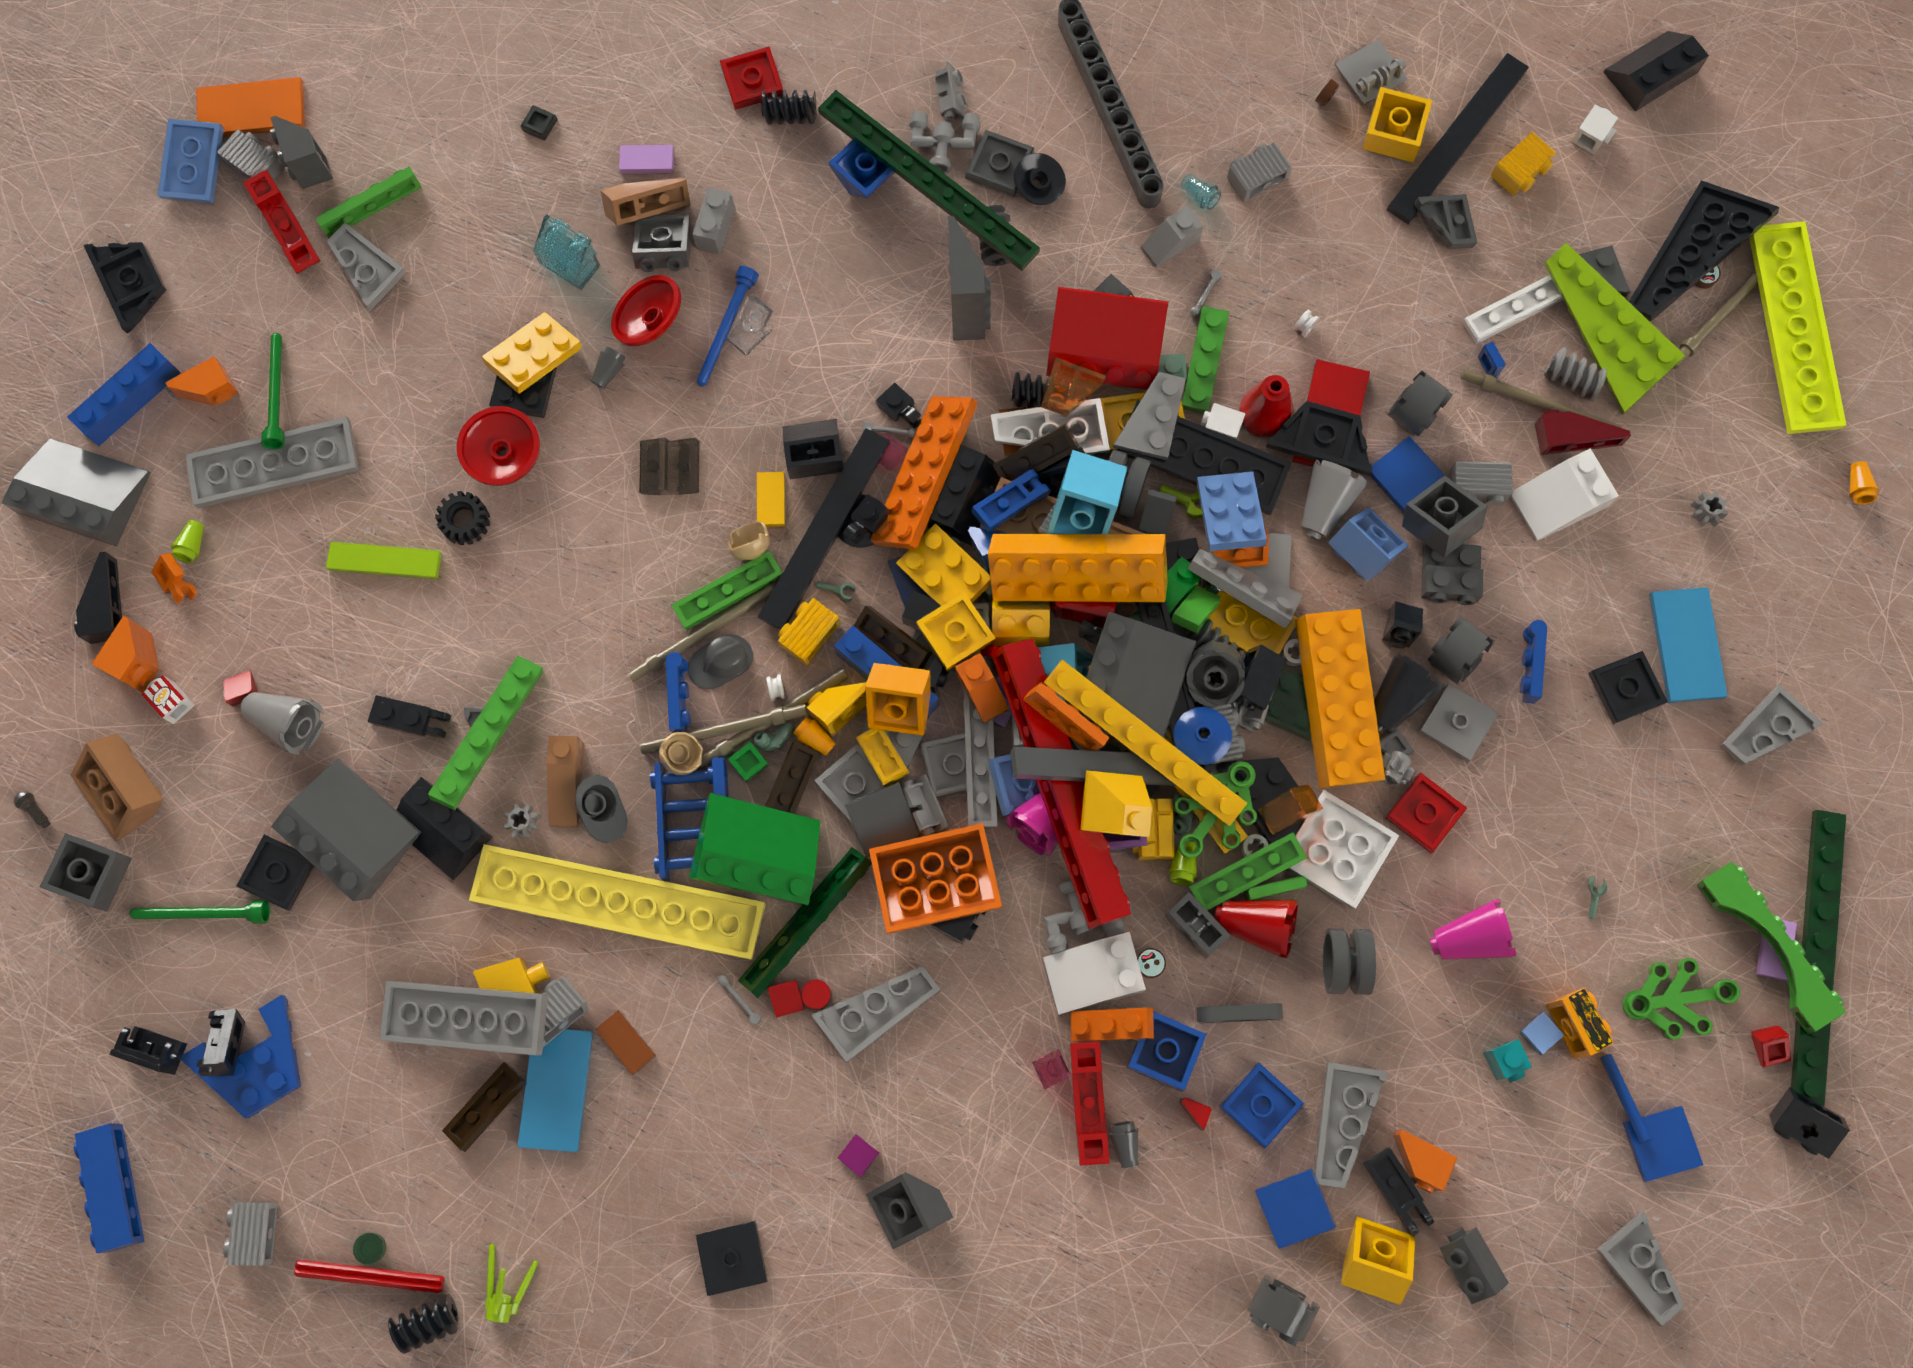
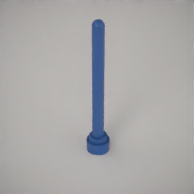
M739 266L735 275L737 287L698 375L697 384L699 386L707 384L746 291L755 286L759 274L749 267Z

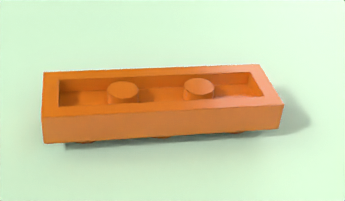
M1043 683L1031 689L1023 699L1085 750L1097 751L1109 739L1098 725L1088 721L1079 713L1076 707L1067 704L1057 696L1051 687L1045 686Z
M1153 1008L1071 1011L1072 1042L1154 1039Z

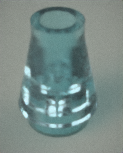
M1192 174L1186 175L1181 183V187L1186 190L1201 209L1211 210L1220 200L1221 192L1218 190V186L1199 179Z

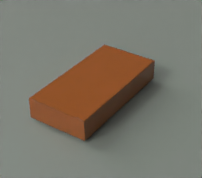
M619 1010L595 1029L632 1075L636 1074L656 1056Z

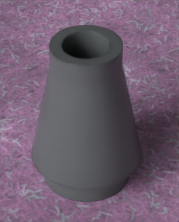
M606 347L604 352H600L593 377L590 381L605 389L607 384L625 365L623 362L626 357L614 349Z
M1134 1121L1112 1124V1132L1109 1135L1120 1160L1121 1168L1139 1165L1138 1128H1135Z

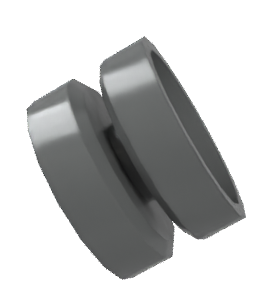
M1113 449L1109 461L1127 467L1129 458L1127 453ZM1140 457L1133 460L1130 471L1125 474L1118 506L1119 515L1133 519L1151 461Z
M1328 928L1326 930L1323 944V977L1328 994H1344L1348 986H1350L1355 995L1372 994L1376 978V950L1373 933L1370 929H1354L1349 938L1344 929Z

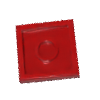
M770 46L720 60L735 110L761 103L762 90H765L768 98L771 97L773 90L776 91L778 97H781L784 89Z
M1420 772L1386 815L1385 819L1432 854L1466 811L1467 807Z

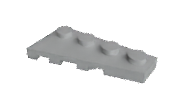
M1202 549L1198 550L1188 567V570L1284 628L1291 621L1302 598V594Z
M921 966L811 1015L846 1063H848L941 991V989L926 969Z
M1331 1062L1326 1063L1314 1174L1319 1185L1345 1189L1358 1154L1360 1143L1369 1125L1371 1113L1376 1106L1381 1086L1386 1079L1387 1071Z

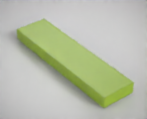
M330 542L326 569L337 572L438 580L442 553L440 550Z

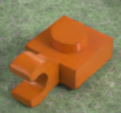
M171 553L161 554L151 573L165 593L171 592L172 598L176 603H181L184 594L188 596L189 600H193L197 590L192 584L182 580L184 572L181 566L175 561Z

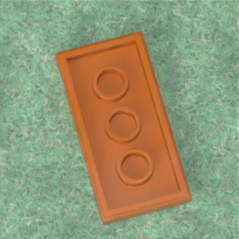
M301 77L196 88L197 121L220 123L224 127L223 137L232 136L237 129L245 135L248 132L251 134L270 132V129L274 128L270 118L273 116L280 117L305 128L304 89Z

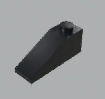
M99 552L76 609L75 632L79 638L90 644L107 641L122 619L117 559L107 552Z

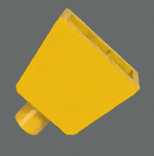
M521 958L473 971L480 989L540 994L536 984L550 978L549 971L544 962L529 968L526 961Z

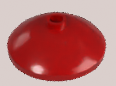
M654 275L642 279L629 288L618 301L612 314L611 329L615 338L626 346H641L661 337L672 326L678 316L681 306L679 286L668 276Z
M495 406L479 411L463 425L457 439V456L463 469L474 480L490 486H503L520 480L534 467L540 453V437L535 425L528 416L511 407ZM507 450L504 456H499L500 451Z

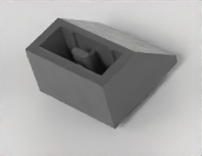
M277 116L270 117L274 127L270 129L272 138L281 149V151L277 152L279 160L284 168L287 167L293 181L297 180L301 187L305 189L333 179L327 158L308 129Z

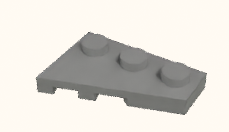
M346 223L327 240V243L369 311L406 274L399 264Z
M1778 685L1725 739L1720 747L1742 766L1823 725V723L1784 688Z
M1641 1211L1598 1247L1596 1251L1656 1324L1663 1326L1685 1306L1670 1270H1667L1659 1250L1661 1249L1657 1239L1652 1235L1646 1213Z

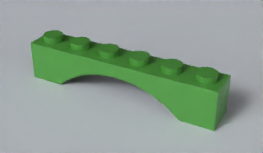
M1730 862L1700 881L1697 886L1715 910L1731 914L1746 922L1758 931L1772 946L1782 963L1787 977L1790 994L1789 1010L1807 1034L1818 1031L1845 1014L1846 1011L1842 1007L1844 1002L1834 990L1830 991L1823 982L1825 978L1822 972L1815 965L1811 966L1804 957L1805 951L1800 943L1796 940H1791L1785 932L1786 926L1781 918L1777 915L1773 916L1766 907L1768 903L1763 894L1758 890L1754 891L1747 882L1749 877L1744 869Z

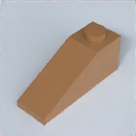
M685 178L624 183L600 190L605 216L617 226L690 205L687 180Z
M549 736L547 793L548 826L578 827L579 816L575 810V795L577 787L582 781L584 743L578 736Z

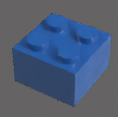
M1153 1011L1154 1039L1137 1040L1126 1068L1180 1092L1185 1091L1207 1034Z

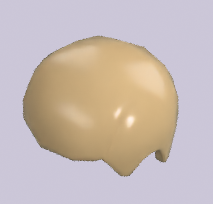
M753 522L732 531L730 534L731 544L730 541L727 542L731 555L736 559L745 561L757 559L763 555L770 545V537L764 523Z
M686 732L672 733L661 743L659 749L660 762L665 770L674 775H688L701 766L703 748L694 736Z

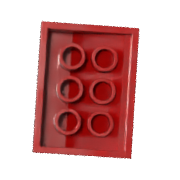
M1058 286L1046 376L1148 390L1158 374L1169 301Z

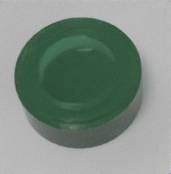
M377 1233L362 1234L353 1245V1254L357 1261L362 1264L376 1263L382 1259L386 1252L385 1240Z

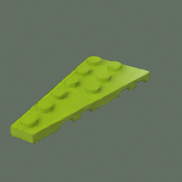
M1565 243L1544 265L1558 292L1562 294L1571 317H1574L1580 329L1579 332L1597 367L1607 369V386L1615 396L1619 404L1618 408L1623 415L1676 366L1685 355L1573 248Z

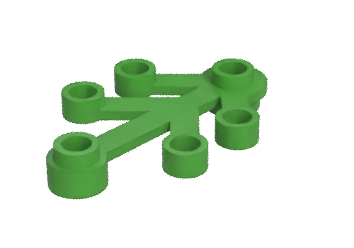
M1238 761L1231 764L1227 772L1212 774V776L1222 784H1227L1226 787L1234 793L1238 792V796L1247 802V805L1238 815V819L1242 825L1250 826L1257 819V813L1252 807L1249 787L1255 781V771L1250 764ZM1238 771L1243 772L1245 780L1238 781L1235 778V773ZM1180 797L1174 803V810L1179 815H1186L1192 810L1204 809L1193 798ZM1180 801L1187 802V811H1181L1178 808ZM1210 811L1207 812L1192 834L1185 835L1180 840L1179 851L1184 857L1195 858L1202 852V840L1218 819ZM1248 811L1252 814L1253 819L1251 822H1246L1243 819L1244 812ZM1222 822L1224 831L1222 844L1227 849H1234L1240 844V836L1236 833L1235 824L1233 822L1231 826H1228ZM1228 835H1233L1236 838L1235 845L1227 844L1226 837ZM1186 842H1193L1196 847L1195 851L1188 852L1185 849Z
M1686 958L1679 961L1677 965L1678 972L1664 994L1651 997L1660 981L1665 980L1670 973L1669 967L1665 963L1658 962L1649 967V977L1642 988L1625 995L1622 1007L1629 1018L1634 1020L1646 1018L1662 1029L1664 1037L1669 1040L1679 1039L1683 1035V1027L1676 1021L1670 1022L1655 1010L1657 1008L1666 1007L1690 1024L1695 1034L1707 1035L1712 1031V1022L1706 1017H1700L1683 1004L1717 1000L1721 1004L1733 1003L1740 996V988L1733 980L1725 979L1716 982L1713 988L1681 992L1689 978L1695 975L1699 968L1698 963L1694 959ZM1685 962L1690 963L1692 966L1690 973L1684 969ZM1657 966L1663 970L1662 977L1655 974ZM1721 987L1726 988L1728 991L1726 998L1720 994ZM1634 1000L1639 1001L1641 1004L1639 1011L1633 1008ZM1699 1021H1703L1706 1025L1704 1032L1698 1028ZM1670 1025L1675 1026L1677 1029L1675 1036L1669 1033Z

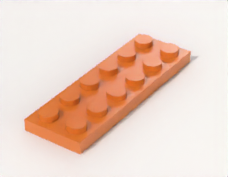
M931 396L886 501L885 507L891 513L877 532L871 536L870 541L875 545L917 550L978 405L972 397Z

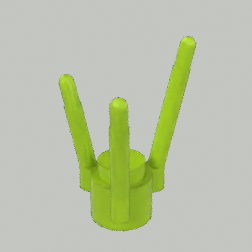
M489 1245L487 1298L484 1307L487 1309L485 1319L498 1323H509L511 1314L517 1315L519 1304L538 1266V1261H533L514 1301L511 1302L512 1296L503 1294L506 1274L504 1268L500 1269L496 1293H494L495 1245Z

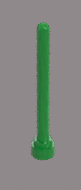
M279 333L271 335L268 426L261 433V445L272 450L283 448L285 434L279 427L282 336Z
M260 900L253 901L245 907L133 908L130 910L129 916L132 919L246 918L247 921H251L253 924H266L270 917V906L268 901Z

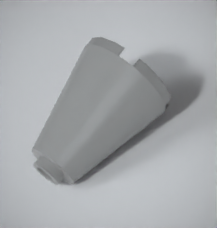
M1316 460L1313 465L1301 528L1305 530L1304 535L1317 541L1321 537L1327 538L1364 490L1367 480L1361 475L1357 479L1353 478L1351 475L1352 470L1325 460H1322V463H1320L1319 460Z
M252 692L241 703L242 716L283 750L291 754L298 755L300 754L298 751L311 748L323 728L324 722L320 721V713L324 714L323 708L319 703L311 699Z

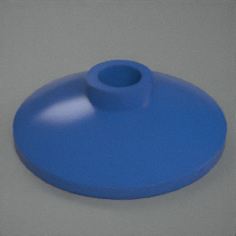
M1197 707L1188 710L1178 719L1174 727L1173 739L1175 747L1198 765H1208L1219 761L1228 752L1232 741V731L1228 721L1221 713L1211 708ZM1199 730H1207L1209 737L1206 739L1201 738L1198 734Z

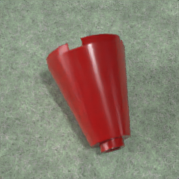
M1271 375L1266 377L1247 392L1240 403L1239 411L1245 413L1242 425L1253 436L1273 437L1282 428L1283 424L1294 415L1290 387L1287 380L1282 376Z
M1292 899L1225 901L1223 907H1217L1215 920L1230 935L1280 958L1287 959L1292 943H1288V941H1291L1292 934L1295 933L1298 901Z

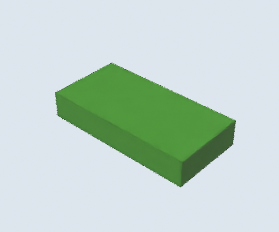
M1196 586L1173 613L1171 621L1197 633L1220 605L1222 597Z
M1302 875L1249 888L1244 893L1246 901H1252L1305 888L1308 885L1305 876L1303 877Z

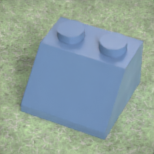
M1370 507L1349 519L1328 542L1333 547L1334 553L1338 557L1345 559L1353 567V571L1368 582L1379 575L1409 546Z

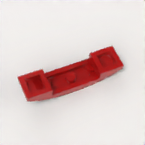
M267 169L244 181L246 189L263 214L296 274L319 263L320 259Z
M1100 1041L1070 1043L1079 1165L1110 1164Z

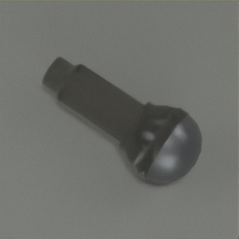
M21 791L15 796L14 804L16 808L27 812L42 828L50 825L48 817L36 805L33 793Z

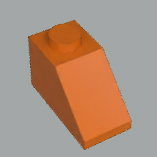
M215 356L165 382L167 387L179 398L214 406L228 401L233 395L238 393L225 367Z
M981 653L955 666L956 676L983 723L1009 710L998 684Z
M1396 1130L1393 1136L1408 1176L1417 1181L1415 1186L1431 1194L1434 1190L1444 1191L1458 1157L1404 1130Z

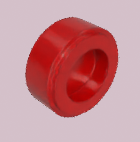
M811 980L802 988L801 998L808 1008L820 1010L829 1004L831 990L825 982Z

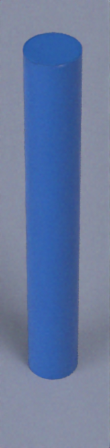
M1612 1054L1601 1057L1604 1068L1639 1142L1644 1143L1651 1140L1652 1138Z

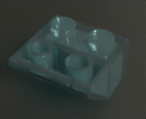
M548 214L545 215L533 249L541 265L580 290L584 288L600 267L596 257L597 252L593 249L592 241L586 234L581 231L578 233L574 232L559 217L554 219Z

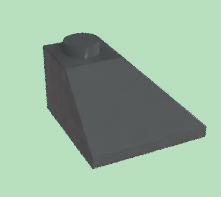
M906 1172L866 1194L893 1249L953 1218L939 1189Z

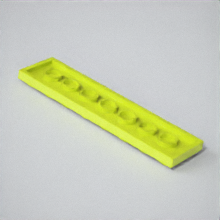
M1806 221L1764 225L1749 240L1787 434L1843 429L1847 424Z

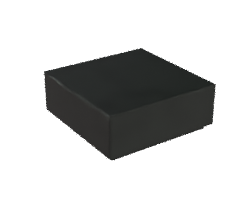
M532 105L520 127L522 131L545 141L558 119L555 114Z

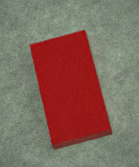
M1317 359L1306 401L1361 415L1370 371ZM1293 456L1292 460L1294 463L1311 467L1315 463V461L1298 456Z

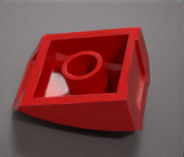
M1049 601V606L1056 618L1082 623L1085 619L1097 627L1103 628L1108 612H1115L1117 602Z

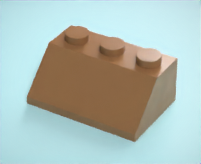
M118 733L86 743L71 773V777L114 841L121 840L153 817L163 798L159 789L152 784L146 775L144 767L132 755L129 745L124 743Z

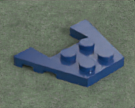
M284 995L277 997L258 1009L272 1036L238 1056L234 1076H200L198 1073L200 1067H197L198 1060L204 1058L207 1045L205 1042L183 1054L181 1059L244 1118L254 1116L301 1087L296 1050L293 1049L291 1037L292 1025L287 1012L288 1000Z

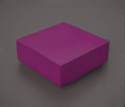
M855 1134L838 1156V1159L862 1177L879 1152Z

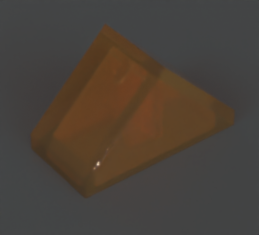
M1305 784L1290 789L1258 810L1270 832L1274 835L1321 811L1323 807L1311 786Z

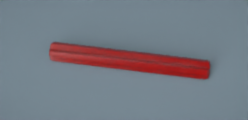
M304 1259L297 1260L294 1269L296 1277L432 1293L442 1292L445 1278L440 1275Z

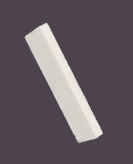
M1549 275L1464 318L1462 324L1474 343L1478 344L1564 300V298L1558 292Z

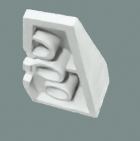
M1100 398L991 414L996 443L1023 447L1066 423L1078 445L1085 451V454L1091 455L1110 451Z

